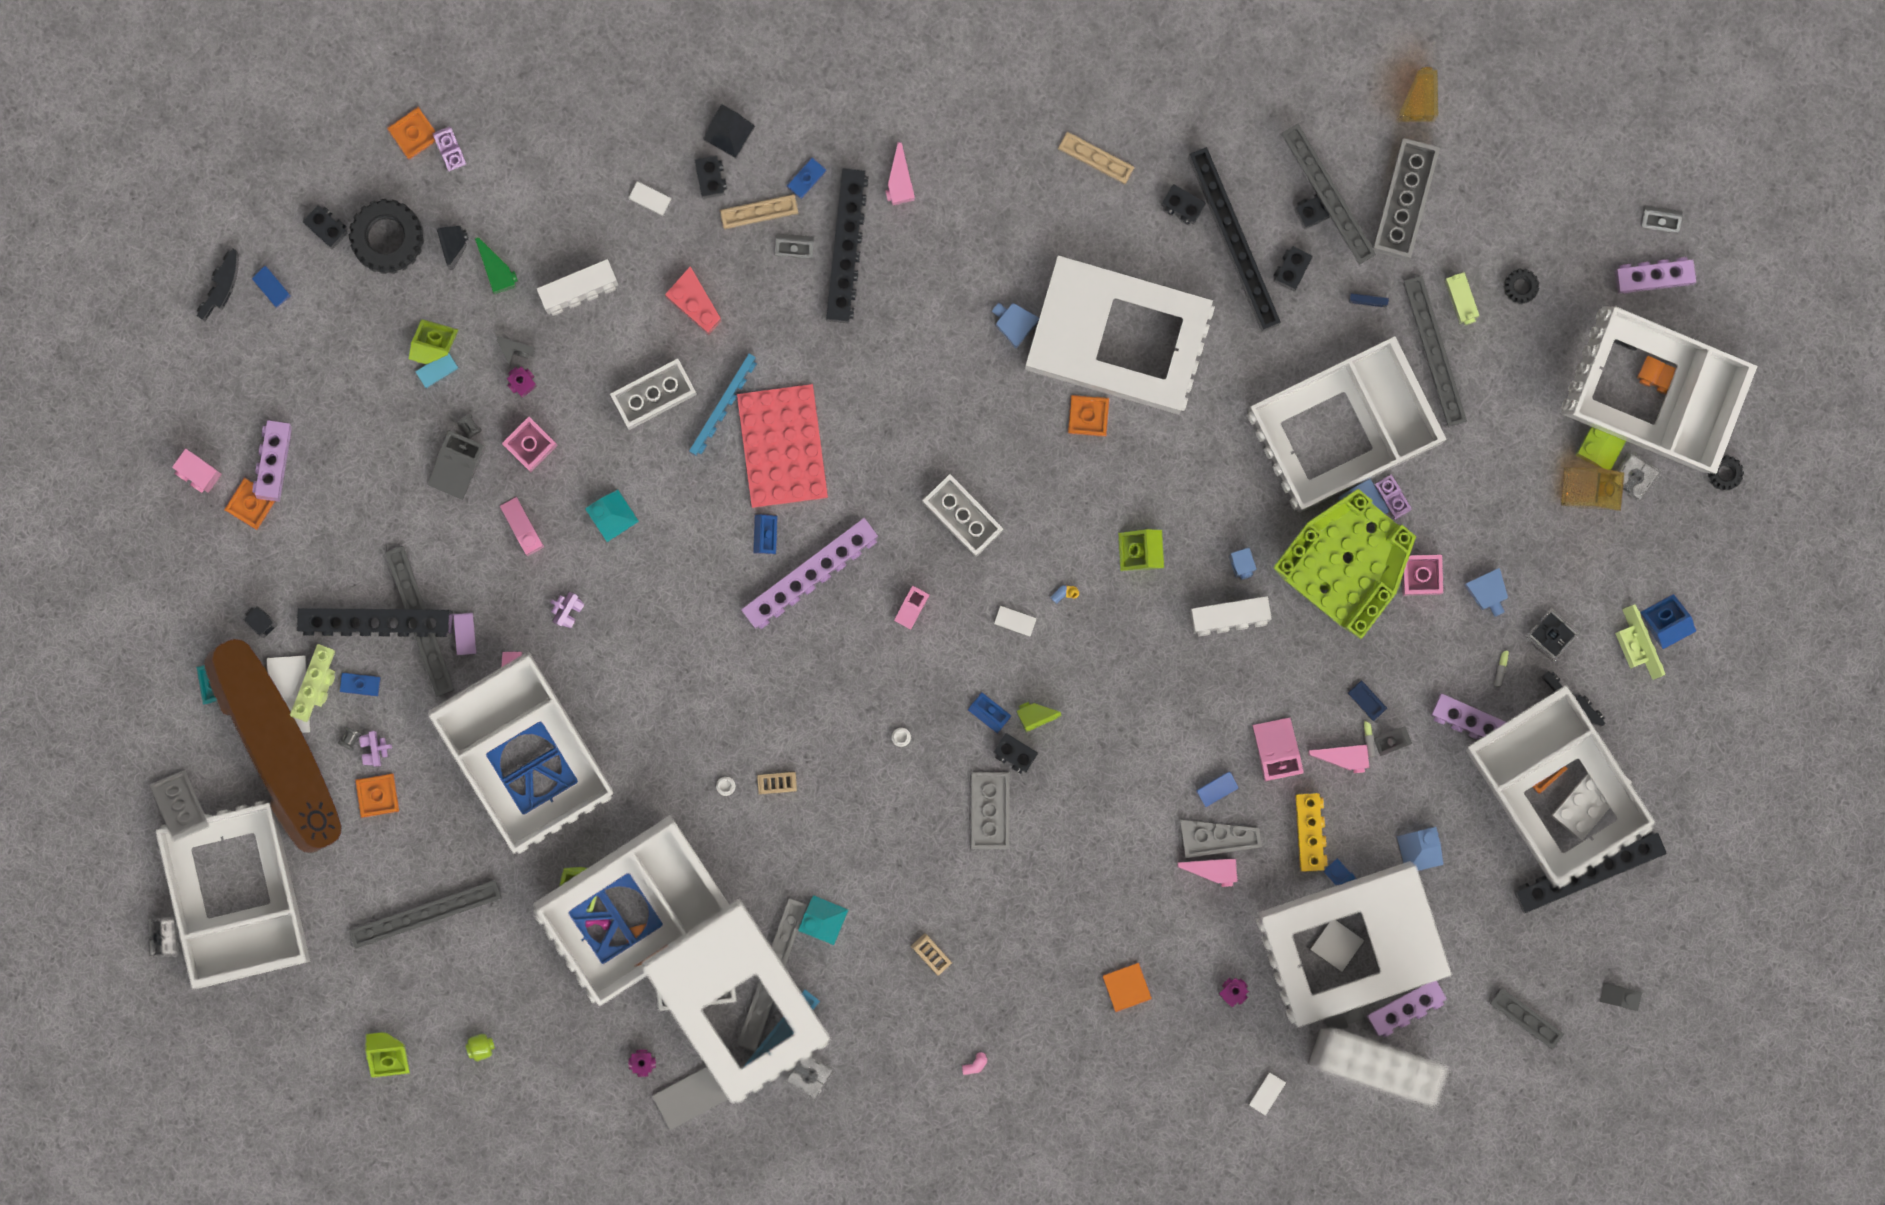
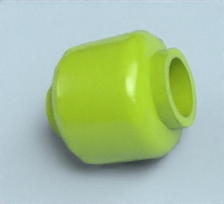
M486 1034L471 1037L468 1039V1044H465L469 1058H473L474 1061L491 1057L492 1049H495L492 1038L488 1039Z

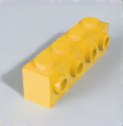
M1320 793L1295 795L1300 872L1323 871L1324 866H1328L1327 855L1323 854V847H1326V836H1322V828H1325V818L1321 816V809H1324L1323 797H1320Z

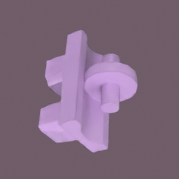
M571 592L568 593L566 598L560 595L557 602L551 599L550 603L554 605L551 612L556 614L552 622L559 626L563 625L571 628L575 619L568 615L570 610L574 609L580 612L584 603L578 599L577 595Z
M375 731L359 737L360 746H371L372 752L362 755L363 765L381 766L379 751H381L382 758L388 757L387 750L392 749V745H386L385 738H380V746H378L377 733Z

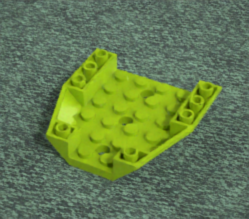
M1357 489L1310 520L1273 568L1285 582L1340 627L1362 639L1396 595L1416 536L1403 525L1395 523L1372 504V499ZM1369 522L1375 525V530L1372 533L1366 530V525ZM1346 552L1352 555V560L1349 563H1345L1343 560V555ZM1324 582L1329 586L1326 593L1320 591V585Z

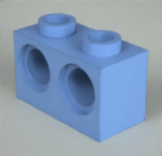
M1250 548L1229 555L1236 578L1240 577L1243 580L1252 577L1253 572L1256 571V566Z

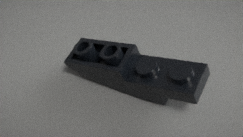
M234 248L226 252L221 267L217 266L213 271L212 281L217 286H213L207 295L209 298L205 303L202 302L197 309L198 314L196 316L204 322L215 307L223 310L233 291L239 265V252Z
M1547 671L1541 676L1553 690L1550 695L1563 688L1559 683L1560 678L1554 672L1550 673ZM1578 695L1575 698L1592 725L1601 727L1606 724L1603 721L1605 717L1600 711H1594L1590 706L1592 704L1585 695L1583 697Z

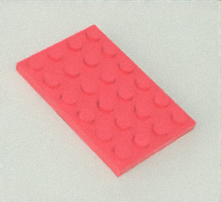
M813 384L737 394L752 508L828 498Z

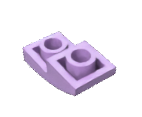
M450 126L432 133L448 171L466 164Z
M1392 475L1375 484L1394 519L1412 510Z
M473 613L453 614L457 655L476 654Z

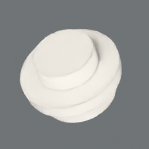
M897 728L894 730L892 741L896 746L904 747L909 744L911 735L907 729Z
M722 777L717 781L716 789L721 795L729 796L735 791L736 786L732 778Z

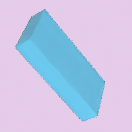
M448 353L447 356L427 364L417 370L416 373L425 388H428L457 370L458 367Z

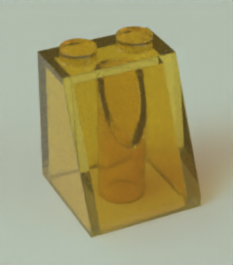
M1423 67L1421 70H1418L1399 111L1397 122H1435L1438 117V70H1433L1432 67Z
M1564 467L1561 506L1621 511L1624 472L1603 468Z

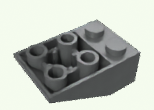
M448 431L428 485L463 500L486 447L452 431Z

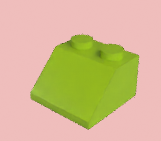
M1590 426L1576 456L1610 473L1626 441Z
M1145 529L1118 533L1120 571L1164 568L1162 530Z

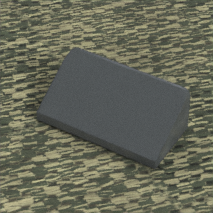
M1645 205L1642 227L1679 233L1683 211Z
M776 233L775 256L813 259L814 236Z

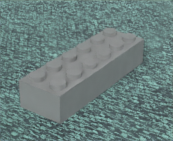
M1405 138L1402 139L1373 245L1374 252L1407 261L1410 260L1437 162L1439 147Z

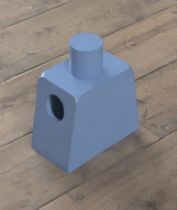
M998 303L992 310L1000 318L996 323V327L1015 348L1020 345L1039 322L1037 316L1014 303L1008 309Z
M1500 568L1465 584V587L1481 610L1490 607L1494 617L1505 612L1500 602L1507 599L1508 596Z

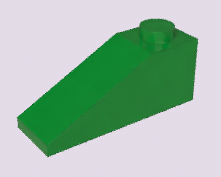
M479 237L475 238L494 295L516 288L515 282H518L515 271L511 272L510 268Z

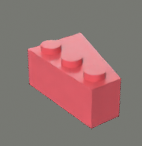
M690 266L665 296L709 335L721 322V318Z

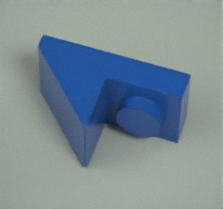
M1338 858L1323 870L1336 886L1357 879Z

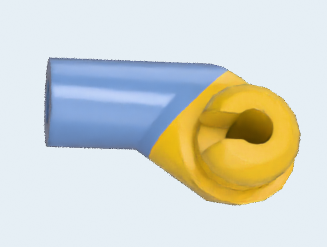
M1062 585L1050 598L1057 604L1063 597L1077 598L1079 591L1075 586Z

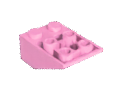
M1290 718L1252 725L1264 782L1304 773Z

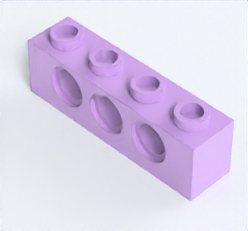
M1688 257L1677 258L1676 262L1670 263L1669 260L1657 261V264L1650 265V262L1639 263L1637 267H1631V264L1619 266L1620 269L1615 271L1618 294L1694 285L1696 283L1693 260H1688ZM1671 268L1678 270V277L1670 275ZM1651 271H1658L1660 278L1658 280L1653 279ZM1632 273H1638L1641 276V281L1635 282L1632 279Z
M267 420L266 426H263L262 437H264V443L260 444L259 447L261 461L256 465L258 479L253 484V493H255L257 499L280 502L292 429L290 423ZM274 438L280 440L277 446H271L270 441ZM270 457L277 458L273 465L267 464V460ZM266 476H273L271 483H264Z
M1444 694L1439 695L1431 713V716L1435 717V722L1442 725L1445 722L1452 725L1451 728L1461 733L1465 730L1470 733V737L1476 740L1487 736L1483 731V727L1486 724L1491 725L1493 731L1507 723ZM1450 709H1455L1458 713L1457 718L1454 720L1448 716ZM1467 717H1473L1475 719V725L1473 727H1468L1466 725Z
M1436 980L1422 985L1368 1014L1367 1018L1377 1036L1382 1035L1384 1038L1393 1033V1028L1397 1026L1403 1028L1410 1024L1409 1020L1415 1016L1417 1019L1427 1014L1426 1010L1432 1007L1435 1010L1443 1006V1001L1446 1000V997ZM1423 994L1429 997V1003L1425 1006L1419 1002V998ZM1407 1003L1412 1006V1012L1409 1015L1404 1014L1402 1011L1403 1006ZM1388 1013L1395 1015L1396 1019L1392 1024L1386 1022L1385 1017Z

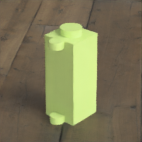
M1465 272L1446 278L1445 283L1459 324L1465 323V325L1476 322L1475 318L1479 317V313Z

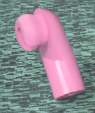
M977 1053L973 1064L962 1065L963 1075L981 1072L987 1064L985 1053Z

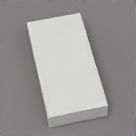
M639 182L636 183L629 196L630 200L662 216L671 201L670 197Z
M1000 606L994 624L1030 637L1037 618Z
M1269 1072L1249 1105L1266 1115L1286 1082Z

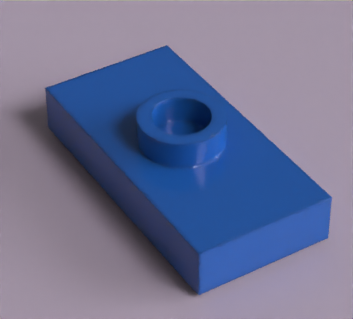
M811 158L787 187L802 199L827 170L815 159Z
M342 673L340 692L378 697L381 677Z

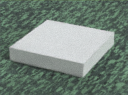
M1333 920L1328 923L1310 950L1342 972L1364 940L1338 921Z

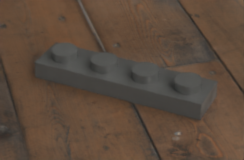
M1502 988L1490 1003L1552 1050L1564 1035V1033Z

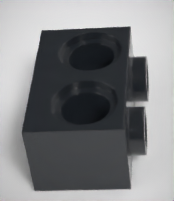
M717 155L695 159L702 199L725 195L724 190L728 189L726 179L721 178L720 172L724 171L722 160H718ZM709 163L715 166L712 172L704 170L705 166ZM711 182H716L719 187L717 190L711 191L708 189V185Z
M1173 184L1161 206L1164 207L1163 211L1167 214L1179 216V220L1184 224L1189 225L1191 223L1194 225L1206 202ZM1177 197L1180 203L1177 206H1173L1170 204L1169 199ZM1190 206L1194 207L1196 210V214L1192 216L1188 215L1186 213V208Z
M1314 194L1315 198L1309 201L1307 198L1297 203L1298 206L1294 209L1304 230L1330 218L1327 210L1320 206L1321 200L1317 194ZM1305 208L1311 209L1313 216L1305 217L1303 210Z
M317 205L302 222L333 250L348 234L345 230L347 226L339 219L335 221L330 217L333 213L325 206L321 208ZM319 215L324 216L322 224L315 223V218ZM332 228L338 229V234L335 237L329 236V231Z
M1292 246L1291 250L1286 249L1282 257L1285 262L1282 267H1277L1273 275L1277 277L1275 282L1295 292L1313 256ZM1298 255L1301 258V263L1294 264L1291 261V257ZM1283 273H1291L1293 280L1285 281Z
M258 606L256 608L251 607L245 613L246 618L243 619L262 638H265L278 626Z
M1005 733L994 754H996L995 759L1004 764L1006 761L1013 765L1011 768L1021 774L1028 771L1038 752ZM1004 744H1009L1012 747V753L1009 755L1003 754L1001 747ZM1025 754L1028 756L1029 761L1026 765L1018 763L1019 755Z

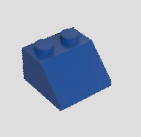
M1674 594L1640 612L1662 649L1696 632L1691 615Z

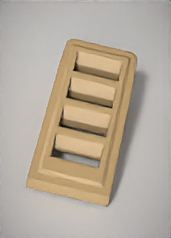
M796 772L757 775L759 794L797 792ZM779 777H782L783 788L779 789ZM786 777H790L791 788H787ZM766 778H767L768 790H764V782H763V779H766ZM771 778H775V789H772Z
M925 933L911 945L913 950L937 976L952 964ZM927 941L928 944L920 951L919 948ZM933 947L934 950L925 956L924 953ZM938 953L939 956L930 962L929 960ZM943 958L945 961L936 968L934 965Z

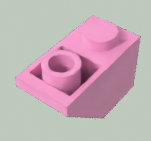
M912 586L894 621L911 630L926 604L929 594Z

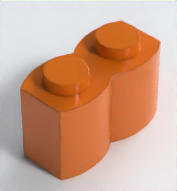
M1647 356L1637 379H1640V384L1650 387V385L1655 386L1659 393L1666 395L1676 368Z

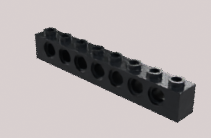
M842 168L826 321L849 324V320L854 318V308H851V302L856 299L857 289H853V283L858 281L859 270H855V265L860 262L861 251H857L858 244H862L863 235L862 232H859L860 225H864L865 214L861 213L862 206H866L867 195H863L864 187H868L869 176H865V170ZM856 185L859 187V192L851 194L848 191L849 187ZM854 204L857 206V211L849 213L846 210L847 206ZM847 223L854 224V231L847 232L844 229ZM845 242L853 244V248L850 251L842 248ZM843 261H849L851 267L844 270L840 267V264ZM842 279L849 282V286L845 289L838 286L839 281ZM844 298L847 301V305L842 308L838 307L836 301Z
M297 608V631L303 632V636H314V632H322V636H333V632H341V636H352V633H360V636H371V633H378V636L390 637V633H397V637H409V633H416V637H428V633H435V637H447V633L453 634V610ZM317 617H320L322 625L317 628L314 621ZM337 617L341 619V625L338 628L333 624L334 619ZM358 617L360 620V625L357 628H354L352 625V621L354 618ZM376 617L379 620V625L373 628L371 621ZM392 618H396L398 620V625L396 628H392L390 626V621ZM415 618L417 625L412 629L409 626V621ZM431 618H434L436 621V625L434 628L430 629L428 627V621Z
M1650 831L1642 836V839L1634 841L1626 847H1621L1620 851L1609 857L1606 854L1603 856L1604 860L1608 858L1612 861L1610 869L1604 868L1602 861L1593 867L1595 870L1593 876L1589 877L1586 873H1583L1577 877L1575 884L1567 883L1563 887H1559L1556 892L1550 889L1551 882L1545 875L1535 879L1536 883L1529 886L1528 883L1518 886V891L1515 892L1523 914L1661 857L1667 854L1659 833L1653 834ZM1642 843L1648 848L1645 854H1641L1638 850L1639 845ZM1623 851H1627L1630 854V859L1627 862L1621 859ZM1535 888L1541 890L1542 895L1539 899H1535L1532 896V891Z

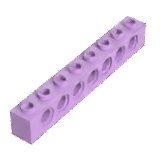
M863 518L744 607L742 612L755 629L758 627L763 629L770 623L768 620L771 617H779L785 612L783 608L789 604L792 607L801 600L799 596L803 593L808 595L816 589L814 585L819 581L824 583L831 578V572L834 570L839 572L847 566L845 562L850 558L852 560L858 558L862 554L860 552L865 547L869 549L877 543L878 535L866 519ZM860 536L863 542L861 545L855 546L851 542L852 538ZM838 548H846L847 555L845 557L837 556L836 551ZM823 559H830L832 561L830 568L824 569L821 566ZM814 570L817 573L816 578L808 580L805 576L807 571ZM795 581L801 584V589L797 592L790 589V585ZM778 593H783L786 596V600L783 603L775 601V596ZM764 604L770 606V612L767 615H763L759 611L760 607Z

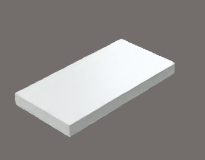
M306 656L267 658L268 674L291 711L307 672ZM294 718L302 733L311 732L310 718L308 722Z

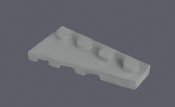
M1180 820L1185 858L1262 847L1259 828Z

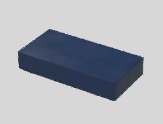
M1351 293L1349 302L1351 304L1386 308L1389 298Z
M1362 680L1347 693L1372 721L1377 719L1387 709Z

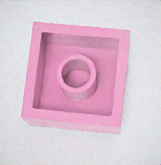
M530 417L502 443L530 472L558 446Z
M187 449L183 451L172 467L176 470L174 474L186 482L188 479L191 480L190 485L201 493L204 490L209 493L222 475Z
M1442 555L1409 556L1402 576L1403 596L1443 594Z

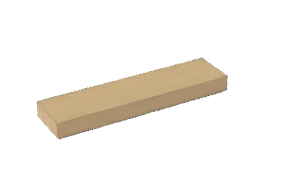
M1069 132L1066 133L1058 148L1123 184H1126L1134 169L1133 166Z
M795 194L720 210L724 229L799 214Z

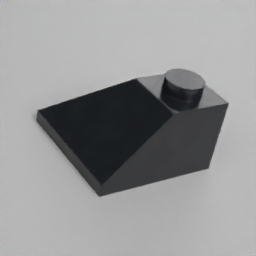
M721 104L703 140L730 156L737 158L755 125L739 113Z
M460 225L437 228L442 251L449 270L455 268L467 247L466 241L469 240L466 229L462 230Z

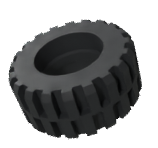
M381 199L378 202L374 200L370 202V205H364L360 208L361 211L359 214H355L353 217L354 221L349 227L351 230L349 234L350 246L358 260L371 271H377L381 274L390 272L395 274L401 269L403 271L407 269L409 264H413L416 261L417 255H420L422 251L421 246L424 244L423 228L415 213L407 205L393 199L391 201ZM383 219H391L398 222L404 231V241L401 247L390 254L378 253L369 243L371 227Z

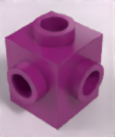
M522 366L519 369L515 367L508 373L509 377L507 380L510 383L507 386L513 393L518 392L522 398L537 387L532 380L534 375L528 368L524 370ZM519 379H524L522 383H518Z
M1228 978L1221 985L1223 989L1218 993L1233 1008L1237 1003L1241 1005L1248 998L1246 994L1249 991L1246 989L1248 985L1241 978L1239 980ZM1233 988L1238 989V993L1236 995L1232 994Z
M647 1049L636 1050V1054H632V1058H628L629 1070L632 1069V1074L637 1073V1077H648V1073H652L653 1068H656V1057H652V1053H648ZM639 1060L645 1061L644 1067L638 1065Z

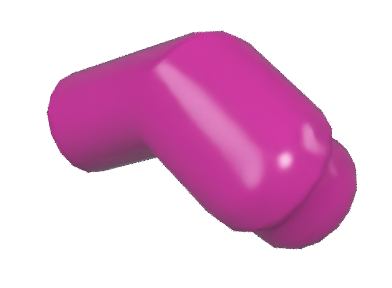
M611 919L585 921V925L587 928L597 924L602 926L603 930H608Z

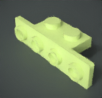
M1634 604L1623 609L1629 628L1615 634L1630 669L1645 663L1652 680L1664 676L1663 665L1658 658L1655 646L1652 644L1648 630L1636 605Z
M320 644L316 646L290 716L308 722L314 705L322 707V704L326 702L328 697L327 691L335 679V671L329 669L335 650Z

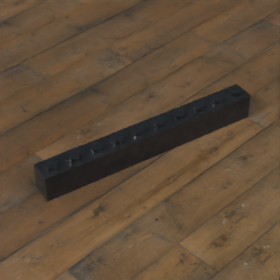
M1205 147L1189 154L1190 164L1261 332L1279 326L1281 321L1208 148Z

